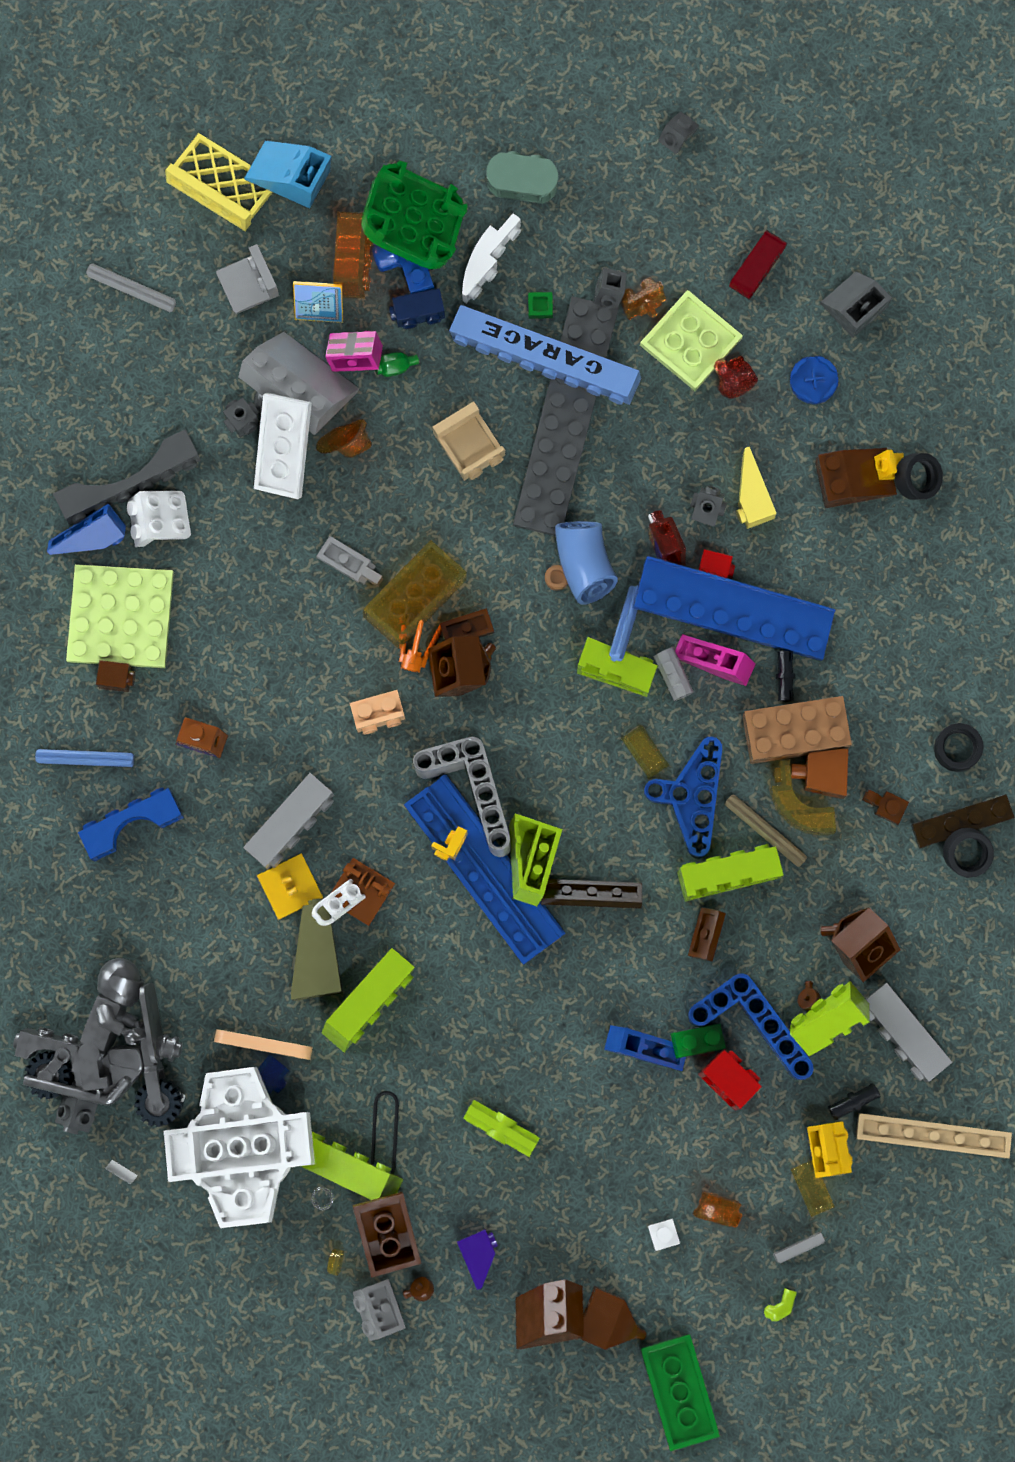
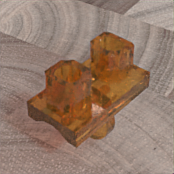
M649 277L640 284L642 291L635 294L632 289L628 288L625 290L622 303L628 320L637 315L641 317L647 313L650 318L657 316L655 309L662 306L661 303L666 301L663 291L664 286L661 281L656 283Z
M705 1191L701 1195L699 1206L692 1213L697 1218L735 1228L739 1225L743 1216L739 1212L741 1204L738 1201Z

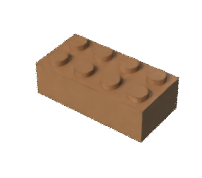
M843 696L744 711L742 715L750 764L801 757L811 752L849 749L852 745Z

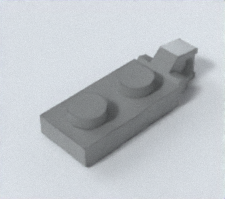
M331 536L328 537L316 556L317 559L357 583L360 582L365 585L366 581L379 587L383 581V576L374 571L376 566L371 563V560Z

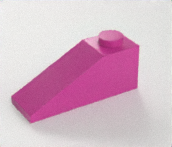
M683 634L675 650L680 661L744 686L747 685L755 667V663L743 652Z

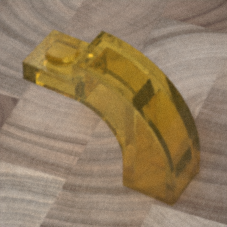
M790 760L779 761L778 768H774L775 783H779V786H772L770 788L772 802L778 814L786 823L803 833L834 835L836 833L834 807L813 808L800 802L792 788Z

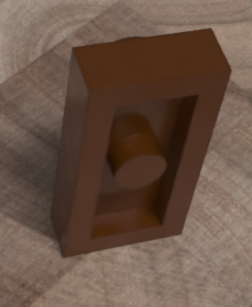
M487 608L440 623L445 640L461 636H479L481 638L494 633Z
M701 908L688 956L713 962L726 913Z

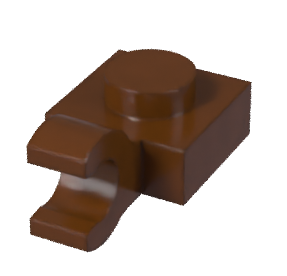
M868 790L862 801L877 807L875 815L896 825L900 823L909 803L887 791L881 797L879 794Z

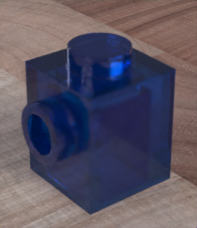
M269 1055L258 1068L268 1094L272 1095L274 1092L279 1094L286 1086L287 1081L284 1079L291 1071L272 1055Z

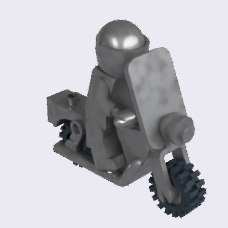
M115 958L106 962L100 970L97 990L101 994L95 1000L80 1041H78V1037L75 1035L63 1034L62 1037L54 1035L53 1030L39 1028V1030L25 1028L20 1031V1034H16L13 1048H16L15 1056L24 1059L35 1056L38 1050H54L35 1056L28 1062L29 1065L25 1068L27 1074L24 1075L23 1085L27 1086V1088L31 1087L32 1090L30 1092L33 1095L38 1094L37 1097L41 1099L43 1097L51 1099L59 1095H65L109 1106L123 1097L144 1071L146 1084L139 1089V1093L135 1096L137 1101L134 1103V1107L138 1109L136 1114L137 1116H142L141 1121L149 1122V1126L156 1125V1127H161L177 1118L182 1111L181 1108L184 1102H182L183 1093L180 1094L178 1091L180 1090L179 1086L175 1087L173 1085L174 1082L171 1080L169 1082L166 1081L164 1067L160 1060L168 1058V1061L173 1062L175 1057L179 1058L183 1043L179 1042V1037L174 1036L170 1038L168 1034L163 1035L154 984L148 983L144 985L145 981L140 978L139 970L134 963L124 958ZM139 996L144 1022L138 1021V1017L126 1011L127 1006L132 1007L134 1003L138 1002ZM124 1035L125 1041L130 1044L113 1046L117 1036ZM141 1042V1046L134 1045Z

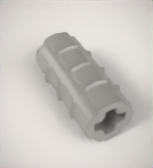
M673 647L653 656L658 665L657 669L660 670L673 701L680 700L694 693L690 680H688L684 672L685 669H683Z

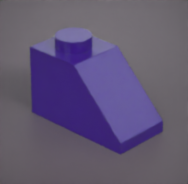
M486 1229L457 1241L477 1290L481 1289L495 1256L494 1248L498 1247L493 1233L487 1234Z

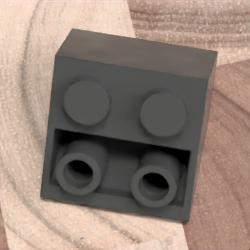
M854 272L823 299L820 304L854 338L888 308L892 297L876 280L859 272Z

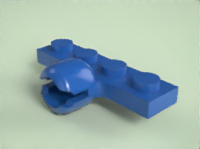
M375 244L372 246L373 257L378 269L381 272H385L397 267L402 268L411 294L434 289L428 268L421 267Z

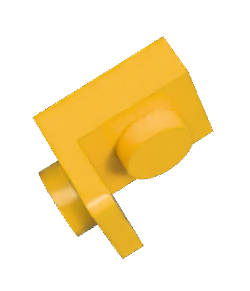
M886 450L874 457L879 480H895L896 467L904 457L903 453H893V450Z
M460 826L457 827L456 831L451 830L445 841L448 844L447 848L433 842L431 847L435 850L434 855L445 861L448 858L455 860L468 835V831Z

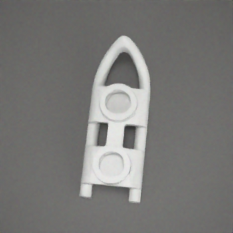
M349 879L313 908L312 917L316 919L319 925L326 926L335 922L366 898L364 894H360L359 887L352 884V879ZM340 892L342 893L340 898L335 897ZM348 901L350 904L344 908L343 903ZM324 906L332 918L323 920L317 913L318 909Z

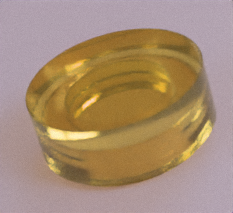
M336 1248L332 1250L327 1266L328 1274L339 1275L344 1259V1250Z

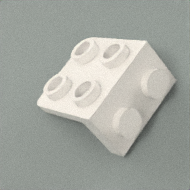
M139 491L128 500L127 512L131 518V537L134 539L135 547H144L153 540L187 539L190 537L191 531L185 494L182 491Z

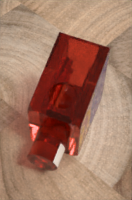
M661 510L650 513L648 515L651 522L649 524V539L657 559L685 566L686 547L673 518H664Z

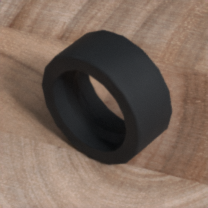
M914 453L904 456L899 461L896 467L895 483L902 496L909 500H925L937 494L943 482V471L941 464L934 456L929 453ZM916 462H920L924 466L927 474L925 487L921 491H917L911 481V471Z
M963 723L951 724L944 728L934 744L935 757L940 765L954 772L966 771L977 764L982 757L984 749L983 740L979 732L972 726ZM961 733L970 738L973 743V753L969 759L956 762L948 758L944 750V744L950 735Z
M961 828L953 832L946 839L943 847V857L947 866L958 875L966 878L977 877L985 873L991 866L994 859V848L991 841L980 831L972 828ZM972 838L981 844L983 853L975 865L964 867L957 863L954 852L961 841Z

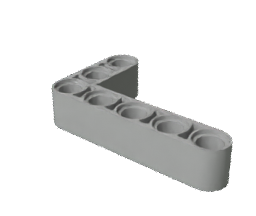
M468 737L417 752L414 755L413 764L416 774L423 779L433 778L466 768L489 850L494 856H506L511 850L510 836L482 741L477 737ZM475 747L479 749V752L475 755L467 753L470 748ZM447 754L455 756L454 760L450 762L444 761L443 758ZM423 761L431 762L428 768L419 767V764ZM478 770L486 772L481 778L473 776ZM484 793H491L493 795L488 801L480 799V796ZM490 816H497L499 818L498 822L490 824L486 820ZM496 839H504L506 841L502 847L493 845Z

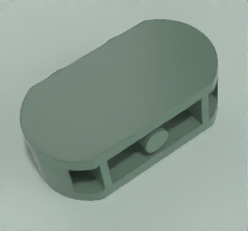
M515 151L501 152L495 155L488 163L486 171L487 186L495 197L544 204L550 201L557 192V168L551 160L545 159L541 155H531L530 157L523 156Z

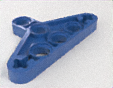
M707 737L700 743L676 781L652 779L648 781L644 789V795L649 801L672 805L688 852L696 858L706 856L711 846L722 755V744L715 737ZM709 742L714 743V747L718 748V751H714L712 754V760L716 759L717 764L711 761L701 762L702 757L704 759L708 757V750L704 749V746H708ZM705 766L712 767L715 771V776L710 780H706L701 776V769ZM653 784L661 786L663 793L660 797L654 798L649 795L648 788ZM678 787L684 788L687 792V798L683 801H678L673 796V791ZM708 791L712 796L711 802L708 804L700 803L698 800L699 792ZM699 815H704L709 820V825L704 829L698 828L695 825V818ZM693 830L697 833H708V837L702 836V845H706V849H702L700 853H697L696 848L692 847V844H696L698 835L692 836Z

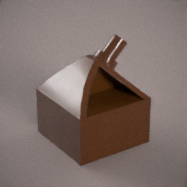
M479 636L451 637L429 648L428 653L435 697L462 696L486 685L491 673L490 661L492 660L491 655L496 650L495 645L488 643L484 648Z
M870 908L852 913L841 919L839 923H834L833 926H821V935L833 936L831 941L842 962L862 982H865L901 950L889 925Z
M595 1286L583 1313L584 1338L579 1339L604 1350L631 1339L644 1340L646 1338V1331L640 1329L635 1323L626 1301L622 1297Z

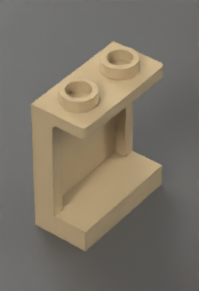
M474 401L432 427L433 434L464 481L468 478L473 480L483 473L482 469L489 465L494 467L504 460V447L499 445L480 416L479 409Z

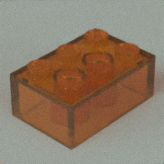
M337 213L333 284H342L343 298L365 299L366 291H370L371 277L369 276V268L372 267L371 245L373 243L363 232L361 226L363 213Z

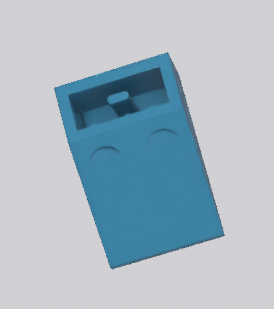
M265 141L246 174L245 180L311 208L330 172L331 156L310 146Z

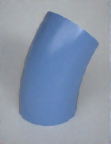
M575 521L555 525L556 543L561 566L577 603L581 605L590 604L603 598L615 587L618 579L605 550L602 524L590 521Z

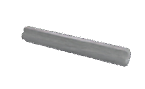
M90 264L86 274L88 277L163 310L172 312L176 306L174 298L100 266Z

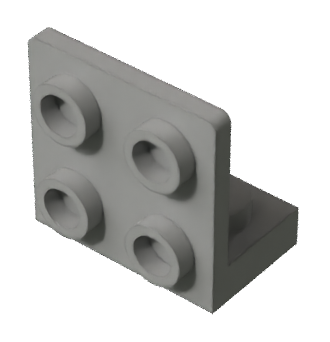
M257 244L249 247L251 256L216 271L235 314L279 296L277 286Z

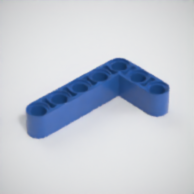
M737 974L693 1005L689 1010V1022L693 1026L703 1027L738 1003L791 1077L796 1080H804L812 1075L813 1064L790 1035V1031L748 975ZM735 980H744L747 983V990L741 993L736 991L734 988ZM716 994H723L726 997L727 1003L724 1007H718L714 1004L713 998ZM756 999L761 1002L762 1010L760 1013H753L750 1010L749 1003L751 1000ZM701 1008L706 1012L707 1017L705 1021L698 1022L694 1019L693 1012L695 1009ZM767 1020H772L776 1023L777 1030L774 1034H769L765 1031L764 1024ZM782 1041L791 1043L792 1051L789 1055L780 1052L779 1045ZM798 1061L804 1062L807 1066V1072L803 1076L798 1075L794 1070V1066Z

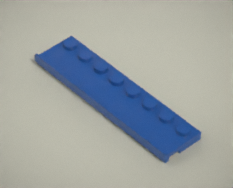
M646 557L633 608L783 651H793L794 654L823 660L836 609L654 557Z
M446 774L404 804L405 808L432 843L435 842L447 848L448 844L445 841L451 830L456 831L457 827L460 826L468 831V835L455 860L448 858L446 863L523 965L566 934L545 905H541V901L538 906H534L513 899L511 860L507 855L497 857L490 852L481 820ZM495 840L493 842V845L496 847H500V845Z

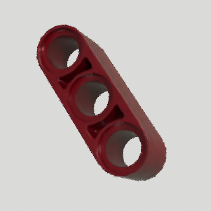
M766 230L731 280L729 287L745 298L751 299L753 293L756 292L767 276L766 274L769 273L783 253L787 242Z

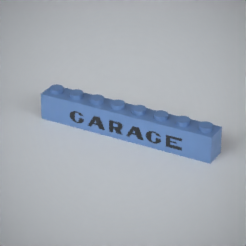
M460 305L449 330L454 339L453 341L458 345L466 347L468 344L476 347L475 349L482 354H495L506 363L513 361L519 363L520 367L525 370H538L549 379H562L565 384L574 388L581 386L586 388V391L592 395L600 396L602 394L609 397V400L616 404L622 405L624 402L630 405L641 380L639 370Z

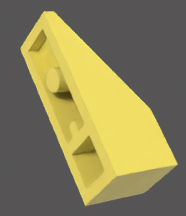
M746 447L743 452L739 509L736 510L740 523H745L747 529L773 520L776 516L775 508L750 447Z

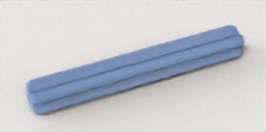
M638 585L636 587L630 586L609 653L611 660L614 662L616 660L622 661L625 655L638 610L633 608Z
M38 749L35 756L37 763L118 767H133L134 755L132 753Z

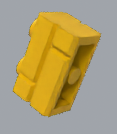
M843 1121L807 1127L815 1178L852 1173L851 1166L853 1160L848 1151V1132L844 1127Z

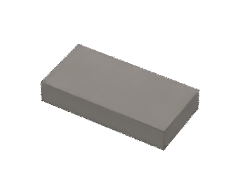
M818 1232L773 1253L776 1262L782 1263L825 1242L822 1233Z

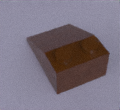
M887 448L840 450L819 454L815 465L824 507L830 508L897 495L894 480H879L875 467L874 457L886 451Z
M403 1192L352 1205L371 1278L421 1264Z
M564 1279L544 1283L516 1297V1349L520 1350L584 1338L583 1286Z

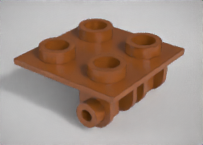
M352 858L350 863H347L344 873L332 892L349 879H352V884L357 885L360 889V894H364L366 898L347 913L369 926L395 883L355 858ZM340 892L335 897L340 898L342 893ZM345 901L343 903V907L345 908L350 903L348 901Z

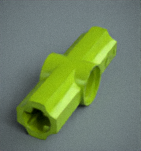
M473 1100L463 1118L470 1124L484 1130L488 1136L504 1145L507 1144L528 1157H530L540 1139L537 1135L518 1126V1123L500 1112H494L476 1100Z

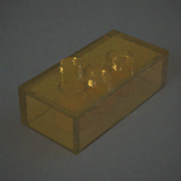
M430 540L363 609V617L400 649L416 633L419 621L422 620L424 625L466 581L467 572Z

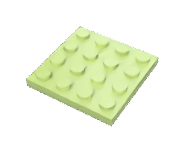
M75 565L66 661L71 663L99 664V660L127 663L130 666L166 668L173 570Z

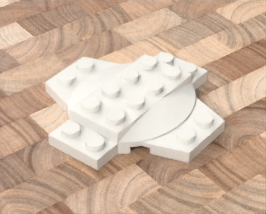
M257 1067L206 1073L199 1105L201 1106L200 1114L191 1120L187 1128L164 1131L168 1182L192 1179L198 1186H202L209 1193L208 1200L220 1228L272 1222L280 1182L288 1174L291 1167L315 1164L310 1112L285 1115L280 1108L272 1103Z

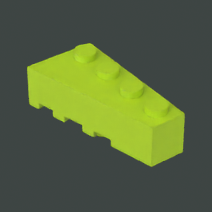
M769 844L755 847V851L745 853V850L730 853V857L721 858V856L706 859V862L698 864L691 862L682 865L677 874L684 901L782 878L784 874L776 846L770 848Z
M391 948L328 1018L322 1034L345 1053L352 1043L356 1044L365 1034L363 1030L368 1024L372 1026L381 1016L380 1010L385 1005L389 1007L398 996L395 994L401 986L405 989L414 978L411 974L415 967Z
M312 1131L315 1164L301 1167L370 1200L398 1192L403 1179L391 1174V1168L381 1163H377L374 1166L368 1163V1157L355 1152L354 1156L346 1153L347 1147L334 1141L331 1146L323 1142L324 1136Z

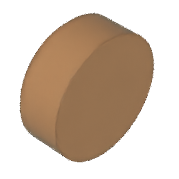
M560 565L551 566L545 573V583L552 590L559 591L568 585Z

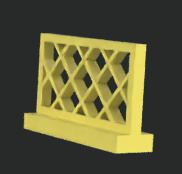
M198 133L174 165L171 163L166 169V182L245 232L251 225L252 218L273 193L267 189L266 191L255 192L253 183L245 180V178L236 180L234 171L244 169L248 172L251 165ZM199 143H202L209 148V153L196 155L195 148ZM225 157L228 159L229 165L216 167L214 158ZM211 159L213 168L199 170L197 161ZM194 161L196 170L186 172L180 167L186 162ZM231 171L232 180L219 182L217 173ZM214 174L216 183L205 184L201 181L200 176ZM251 184L252 193L239 194L237 185ZM234 186L235 195L225 196L221 194L220 188ZM254 199L255 205L250 211L241 206L240 200Z

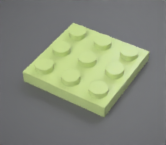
M687 290L640 342V346L696 391L740 342L743 335Z

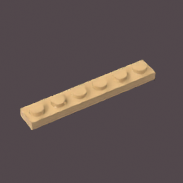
M858 1114L856 1139L1010 1158L1012 1133Z

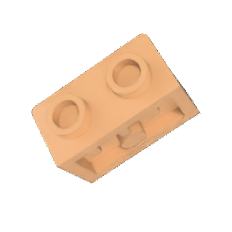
M397 690L350 703L357 732L363 731L364 735L378 731L377 727L387 725V728L396 727L402 724L401 720H405Z

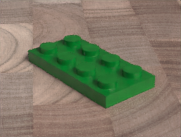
M687 1334L640 1348L670 1451L720 1437L691 1335Z

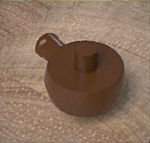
M812 981L805 982V989L800 992L797 999L800 1008L808 1012L811 1010L812 1005L821 999L819 992L813 989Z
M419 1277L412 1282L409 1290L403 1291V1296L405 1299L413 1297L421 1302L426 1301L433 1295L434 1285L430 1279Z

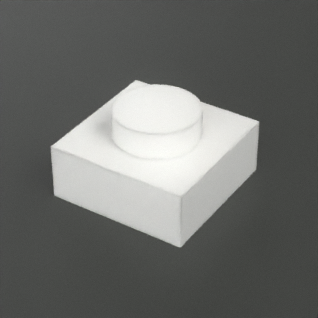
M673 1219L648 1226L655 1251L680 1244Z

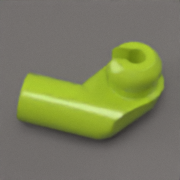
M785 1288L780 1303L775 1306L769 1304L765 1307V1317L771 1319V1321H779L790 1315L797 1292Z

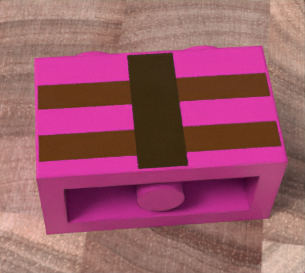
M376 331L331 333L325 357L333 372L379 370L383 345Z

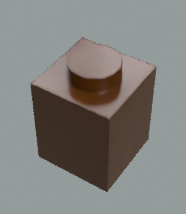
M99 660L96 685L99 689L129 692V687L134 686L135 671H132L130 664Z

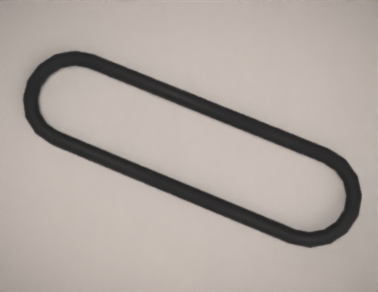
M383 1091L374 1100L371 1164L374 1165L377 1103L381 1096L390 1095L395 1100L392 1170L390 1172L394 1174L396 1169L399 1101L394 1093Z

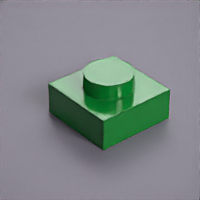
M528 292L529 319L553 318L552 292Z

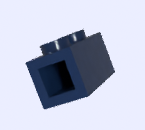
M440 288L393 297V306L389 307L391 320H396L398 328L403 327V329H412L417 324L424 322L436 324L445 318Z

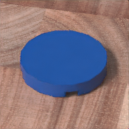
M821 356L802 358L795 364L790 374L792 392L805 403L819 404L826 402L833 396L838 387V373L835 366Z

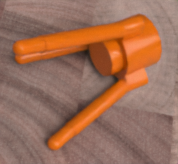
M422 620L419 621L412 650L408 649L407 654L406 626L402 625L401 654L399 662L402 663L401 669L420 673L421 668L426 667L427 659L429 658L428 649L435 646L442 632L440 625L422 658V653L417 650L424 622Z

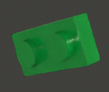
M721 1024L671 1034L676 1059L726 1049Z

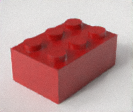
M723 1050L698 1075L735 1111L741 1109L762 1087L758 1083L761 1079L751 1069L745 1070L740 1065L742 1060L733 1051L727 1053Z

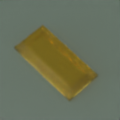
M642 725L621 738L648 779L669 766Z
M813 1160L790 1169L811 1217L835 1207L822 1177L815 1178Z

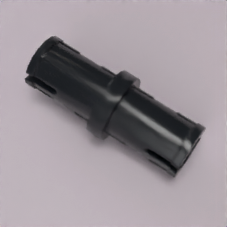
M778 651V673L776 674V679L778 680V701L792 702L794 701L793 679H795V673H793V651Z
M871 1083L855 1093H848L846 1098L835 1104L829 1105V1112L833 1119L837 1121L854 1110L856 1112L862 1110V1106L880 1098V1093L874 1083Z

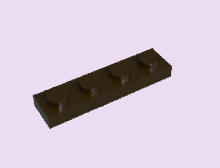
M1007 794L912 824L911 827L918 847L921 849L946 841L953 832L961 828L980 830L1014 819L1015 817Z
M548 879L544 896L541 899V905L642 909V883Z

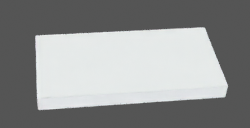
M271 393L263 394L254 489L295 499L302 497L312 402Z

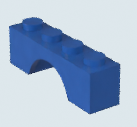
M163 787L156 789L150 793L151 797L143 801L141 798L136 799L128 804L129 808L120 812L118 809L111 811L105 815L106 819L98 823L91 821L82 826L83 830L79 831L78 834L90 859L95 862L117 851L118 835L132 821L149 820L162 829L183 819L184 816L172 791L169 788L164 790Z

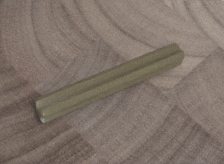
M731 795L725 802L726 807L773 847L776 846L777 850L793 864L800 867L806 861L807 856L737 796Z

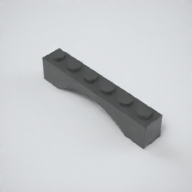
M185 429L164 439L152 460L131 477L113 484L101 486L74 483L53 493L68 524L74 523L75 525L107 504L111 505L117 501L118 503L126 502L132 497L131 494L138 491H148L153 488L154 483L160 480L163 482L169 481L176 476L175 473L183 469L184 471H189L198 465L197 462L201 461Z

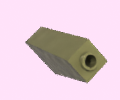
M323 899L309 900L308 905H304L302 908L291 988L292 1001L343 993L333 924L322 926L312 917L313 908ZM324 906L318 909L317 913L323 920L331 919V915Z

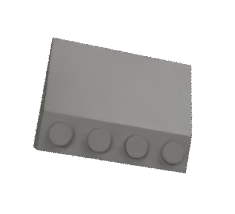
M285 332L257 346L242 361L239 378L262 396L265 393H271L312 402L309 432L313 435L359 391L357 386L338 372H333L328 364Z

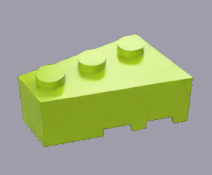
M516 813L509 823L513 899L538 906L545 893L562 829Z
M851 981L846 985H838L831 992L832 995L825 1000L819 999L812 1005L810 1011L806 1014H798L791 1021L790 1035L808 1056L834 1042L833 1038L840 1033H843L845 1036L852 1032L850 1027L861 1022L864 1026L870 1022V1005Z

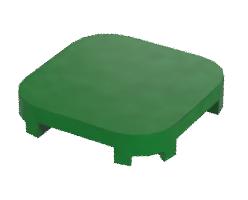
M398 160L396 164L383 165L373 180L362 215L361 226L364 234L375 245L421 267L428 269L441 268L446 265L457 249L455 248L463 216L467 212V204H463L462 199L456 193L458 188L450 184L446 189L407 170V162Z

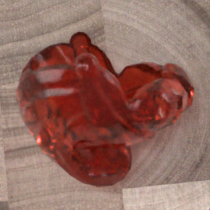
M743 356L733 358L729 362L724 358H720L715 362L714 369L720 378L718 390L724 397H739L754 388L759 380L749 363L744 361Z

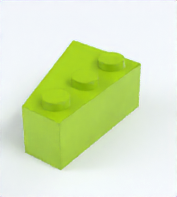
M587 637L578 663L577 674L645 697L648 696L658 666L653 664L654 661L643 656L639 658L625 651L623 660H616L614 662L609 655L611 646Z

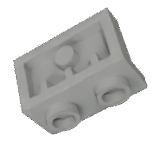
M389 1279L353 1292L354 1307L360 1312L363 1321L362 1330L370 1341L380 1339L406 1328Z

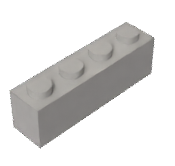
M309 773L243 848L267 870L271 866L275 868L284 858L281 854L287 848L292 849L299 842L300 837L298 835L304 829L308 831L316 823L317 819L315 816L321 810L325 812L334 802L331 799L334 796L333 792Z
M887 983L883 984L866 998L870 1005V1021L875 1020L880 1027L878 1029L880 1035L886 1041L891 1040L896 1046L894 1051L902 1061L907 1059L912 1065L910 1071L919 1081L922 1079L925 1082L931 1081L952 1063Z

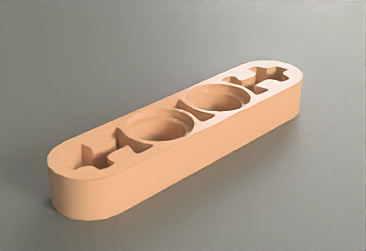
M216 1029L214 1038L216 1043L306 1060L311 1059L313 1047L218 1029Z

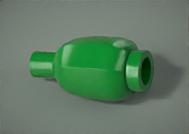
M401 352L384 354L380 359L379 370H375L377 375L382 374L384 377L405 373L410 366L419 364L418 355L407 356Z

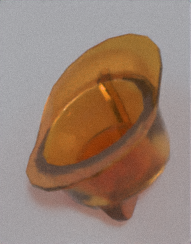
M359 419L329 431L318 440L316 450L323 454L338 451L343 456L352 458L370 449L372 443L365 431L366 421Z

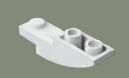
M512 214L498 231L490 225L475 246L463 280L462 298L466 304L470 299L475 300L482 291L481 286L486 281L491 282L498 272L496 270L497 260L494 257L498 259L505 251L506 243L509 240L514 241L520 234L521 219L515 214Z

